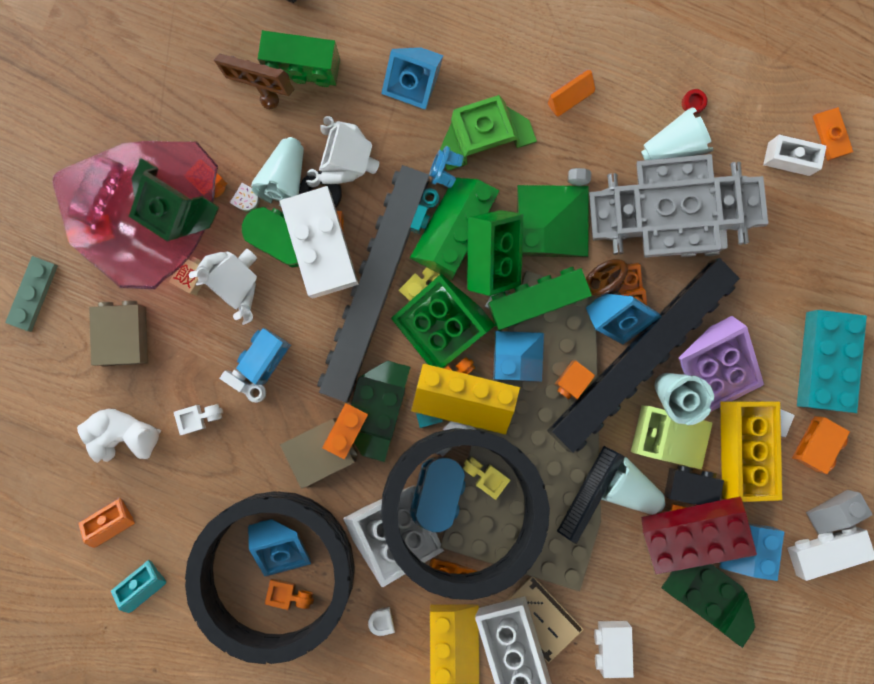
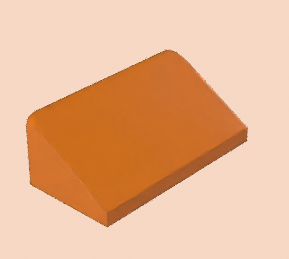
M591 70L585 71L550 95L548 105L557 117L595 92Z
M119 498L78 524L84 544L95 548L135 523L123 500Z

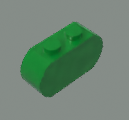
M265 207L250 211L242 223L244 240L291 268L299 267L283 212L276 208L270 211Z

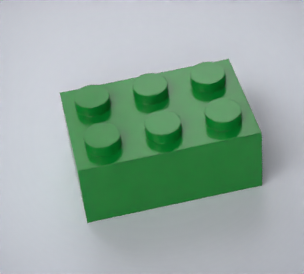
M262 30L257 58L261 65L264 64L268 67L284 70L290 79L298 84L313 82L320 87L336 86L340 55L335 40Z
M499 210L468 217L467 290L491 296L521 285L524 214Z

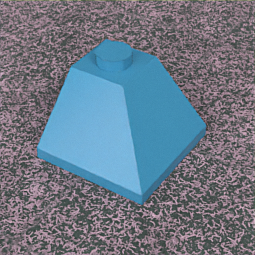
M421 47L392 49L381 94L426 109L437 81L444 55Z
M605 294L596 298L594 302L586 307L595 330L622 345L661 317L658 312L632 296Z
M495 331L493 379L542 382L544 333Z
M272 519L248 525L249 551L264 577L311 564V559L297 532Z

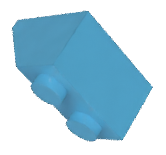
M262 328L261 331L257 330L251 338L250 342L253 344L249 350H244L237 360L239 365L236 368L255 385L266 384L291 344L270 330Z
M749 523L757 555L720 562L719 568L754 578L778 581L784 531L771 526Z

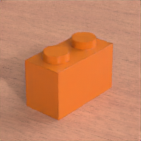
M345 403L322 448L345 460L368 414Z
M814 416L792 459L818 473L828 474L835 467L836 457L840 450L844 449L847 445V437L850 431L825 417Z

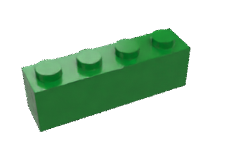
M570 267L560 271L561 276L552 279L551 275L538 279L537 285L529 287L528 283L514 288L515 293L506 296L505 292L492 296V301L488 303V307L497 331L591 297L592 294L582 268L575 270L574 267Z

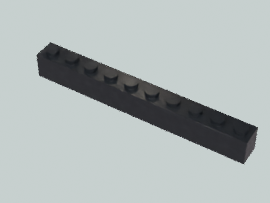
M721 258L709 261L659 313L661 317L645 328L579 398L547 429V432L568 452L574 453L583 449L587 444L586 439L592 433L596 434L603 428V421L608 416L612 417L620 410V403L625 398H631L638 389L636 387L641 381H647L654 374L653 369L658 364L661 365L671 356L669 352L686 341L687 337L685 335L690 330L697 329L703 323L702 318L707 312H713L720 305L718 301L723 296L726 297L736 288L734 284L740 278Z

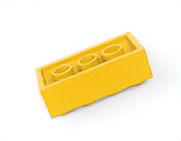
M422 364L411 412L506 435L515 411L520 387Z
M720 401L722 480H724L722 499L741 496L742 502L782 500L780 402Z
M478 604L430 605V684H479V629L475 619L479 609Z

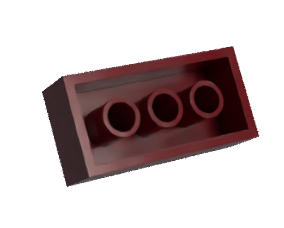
M741 496L641 517L643 534L656 575L757 555Z

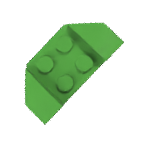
M500 95L454 109L450 127L440 150L443 151L444 147L448 146L454 153L463 155L461 166L467 165L468 155L514 141L516 148L535 143L537 140L530 120L507 107L505 101ZM445 164L447 171L458 168V166Z

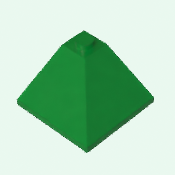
M517 185V213L524 214L522 257H588L589 186Z
M442 274L391 318L428 365L444 368L495 326L493 321L476 302Z

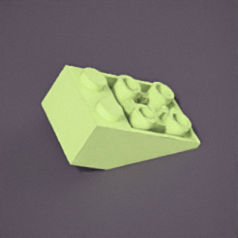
M641 405L631 452L702 470L713 423L703 420L694 425L679 424L674 422L665 410Z

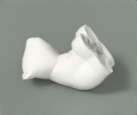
M116 409L100 410L92 414L77 427L89 456L96 463L100 460L110 461L115 456L114 447L122 441L127 444L137 458L148 459L157 444L159 433L161 432L160 429L138 421L134 417Z

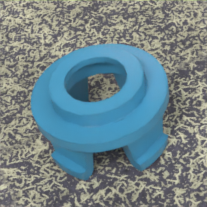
M445 146L443 151L439 150L429 173V176L432 177L431 183L434 185L439 183L451 188L456 178L443 169L445 164L460 167L463 162V155L454 153L448 146Z

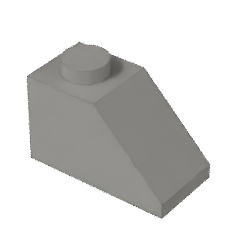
M846 490L806 512L817 534L852 527L873 515L862 494L851 490Z

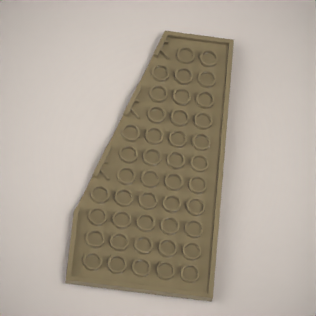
M526 271L522 285L528 283L529 287L537 285V280L545 276ZM595 296L508 327L507 331L544 333L542 382L494 380L492 378V381L520 387L515 411L506 435L477 428V430L502 437L519 448L535 465L545 485L544 490L547 492L550 507L549 528L546 532L548 534L542 552L526 575L579 592L601 523V501L577 544L557 532V529L599 455V432L596 434L592 433L586 439L587 444L583 449L572 453L566 451L547 432V429L576 400L572 397L569 400L557 392L559 387L555 385L571 361L576 360L595 375L586 389L597 379L596 330L586 310V307L594 302ZM471 446L468 460L471 457L478 460L483 465L482 471H485L491 464L507 476L510 482L495 500L476 486L475 483L481 476L477 474L473 477L464 470L466 485L458 502L460 507L459 514L454 519L452 526L445 530L441 548L495 564L515 544L522 529L525 514L524 494L514 471L499 455L480 446Z

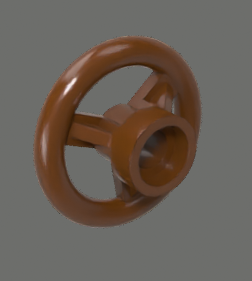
M612 259L605 261L588 274L586 281L592 296L615 294L621 289L622 282L628 273V266L623 260ZM616 266V267H614L613 269H611L610 271H606V272H604V273H600V272H602L603 270H605V269H607V268H609V267ZM593 280L600 282L599 289L591 287Z

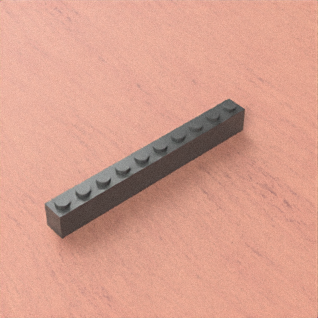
M404 165L401 166L400 172L395 171L392 184L395 186L392 194L387 193L383 205L386 207L384 216L380 215L375 226V229L378 230L376 238H371L368 244L367 251L370 254L367 261L363 260L360 266L359 274H362L359 285L352 288L350 296L354 298L351 306L347 305L342 316V319H345L343 328H338L335 334L334 341L337 342L334 351L330 350L326 359V364L329 365L326 374H321L317 387H320L319 393L346 403L350 400L411 233L410 226L418 205H420L423 192L427 189L430 180L429 174Z

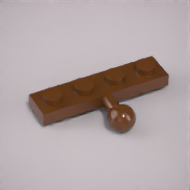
M220 53L214 59L225 78L256 87L261 94L260 103L266 109L271 110L278 106L279 97L277 93L290 96L295 90L289 81V75L282 69H275L264 64L261 65Z

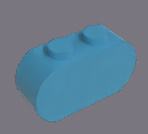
M433 457L422 464L410 508V516L419 527L430 532H442L451 527L454 519L457 518L460 508L458 505L459 498L465 490L466 483L464 481V471L456 461L449 458Z

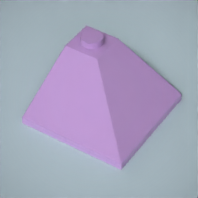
M733 316L710 326L679 357L684 375L698 376L712 387L714 401L711 402L710 412L720 408V401H733L764 385L748 328Z

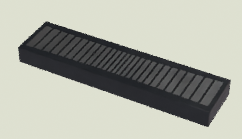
M603 446L557 529L558 533L571 542L578 543L624 459L623 455Z

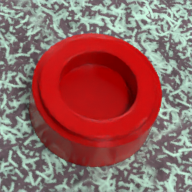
M699 89L688 91L682 99L684 111L693 107L697 110L693 115L701 113L707 106V96Z

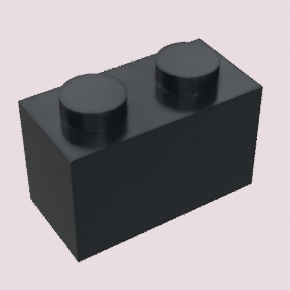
M678 465L677 469L669 468L664 493L665 497L695 505L720 501L724 480L716 478L717 473L702 470L701 474L692 473L693 468Z

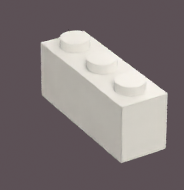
M856 525L841 529L837 533L819 534L817 539L811 541L809 539L799 540L795 542V546L787 548L796 576L805 581L874 560V550L868 531L856 527Z

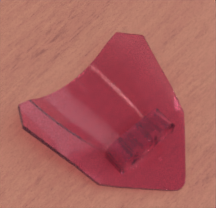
M138 141L123 143L66 167L53 176V187L69 243L119 288L156 289L166 278L173 275L183 266L200 242L205 230L167 242L129 217L135 199L131 178L140 158L159 168L156 178L190 199L203 196L213 203L218 165L197 141Z

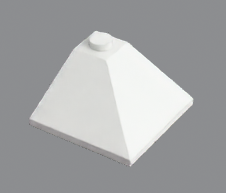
M412 485L402 490L398 507V525L401 536L408 548L425 563L442 553L444 549L441 548L436 532L425 530L416 525L412 520L410 508L416 489L415 485ZM381 499L344 517L343 520L355 545L380 586L384 587L405 575V573L396 564L386 543L381 517Z

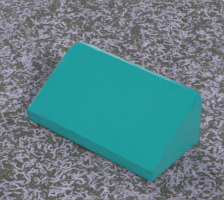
M148 560L113 588L111 593L118 609L131 613L162 588L166 581L153 563Z

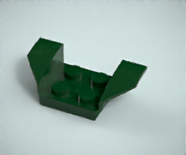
M140 158L131 178L135 199L129 217L167 242L209 229L217 215L219 206L203 196L190 199L156 178L159 168Z
M386 361L358 378L351 406L368 414L354 441L361 456L385 462L411 367Z
M712 564L672 571L661 587L742 648L755 629L748 594L741 585Z

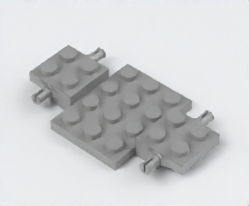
M712 154L637 161L638 185L618 186V174L613 173L612 182L611 173L607 175V189L589 192L593 241H613V254L618 255L619 246V255L624 254V239L642 237L644 258L720 252L719 230L731 229L738 231V244H749L748 229L768 225L763 176H742L741 162H732L730 164L732 176L714 178Z

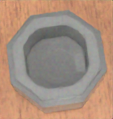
M575 168L568 171L567 182L572 185H587L591 181V171L588 169Z

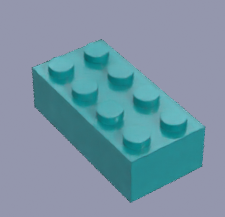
M825 310L806 312L796 407L857 413L866 315Z

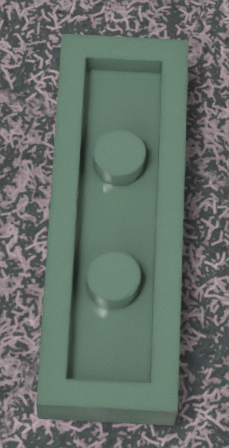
M34 256L31 257L5 323L32 332L58 265Z

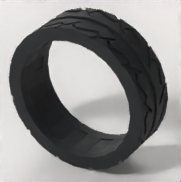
M454 428L435 432L414 443L400 456L389 472L382 493L381 506L386 543L396 564L413 582L430 593L459 600H475L495 595L513 586L531 569L542 552L548 534L546 532L549 528L550 514L547 492L544 490L545 485L537 468L519 448L502 437L475 429ZM461 445L480 446L499 455L517 476L524 494L525 504L522 529L515 544L508 553L495 564L481 571L467 574L443 572L422 562L408 548L401 536L398 525L400 496L407 479L416 467L432 454L446 448Z
M272 491L252 495L226 508L212 519L194 542L187 560L185 574L187 604L194 621H197V626L202 633L224 653L227 652L230 656L248 663L266 664L267 662L269 664L292 661L307 654V651H312L325 641L340 621L353 589L355 564L352 546L343 527L333 514L314 500L297 493L278 491V493ZM258 513H279L293 517L306 524L321 538L332 560L335 585L330 605L312 624L298 631L285 634H266L243 625L226 610L214 584L213 565L221 538L237 520Z

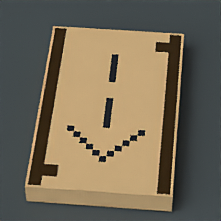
M530 576L505 601L526 597L544 659L549 664L584 629L535 577Z

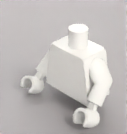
M324 117V124L329 126L320 125V130L322 134L329 136L319 168L322 174H318L316 170L310 169L307 175L316 176V179L312 181L307 180V185L316 187L320 184V181L323 184L352 182L364 175L366 171L375 174L379 167V161L369 157L372 144L366 139L358 126L340 121L334 123L332 117Z
M247 248L238 258L228 251L205 256L198 265L197 270L189 273V277H198L196 286L206 284L234 309L238 308L240 311L233 315L235 320L243 316V325L252 321L253 314L250 310L257 276L249 267L257 257Z

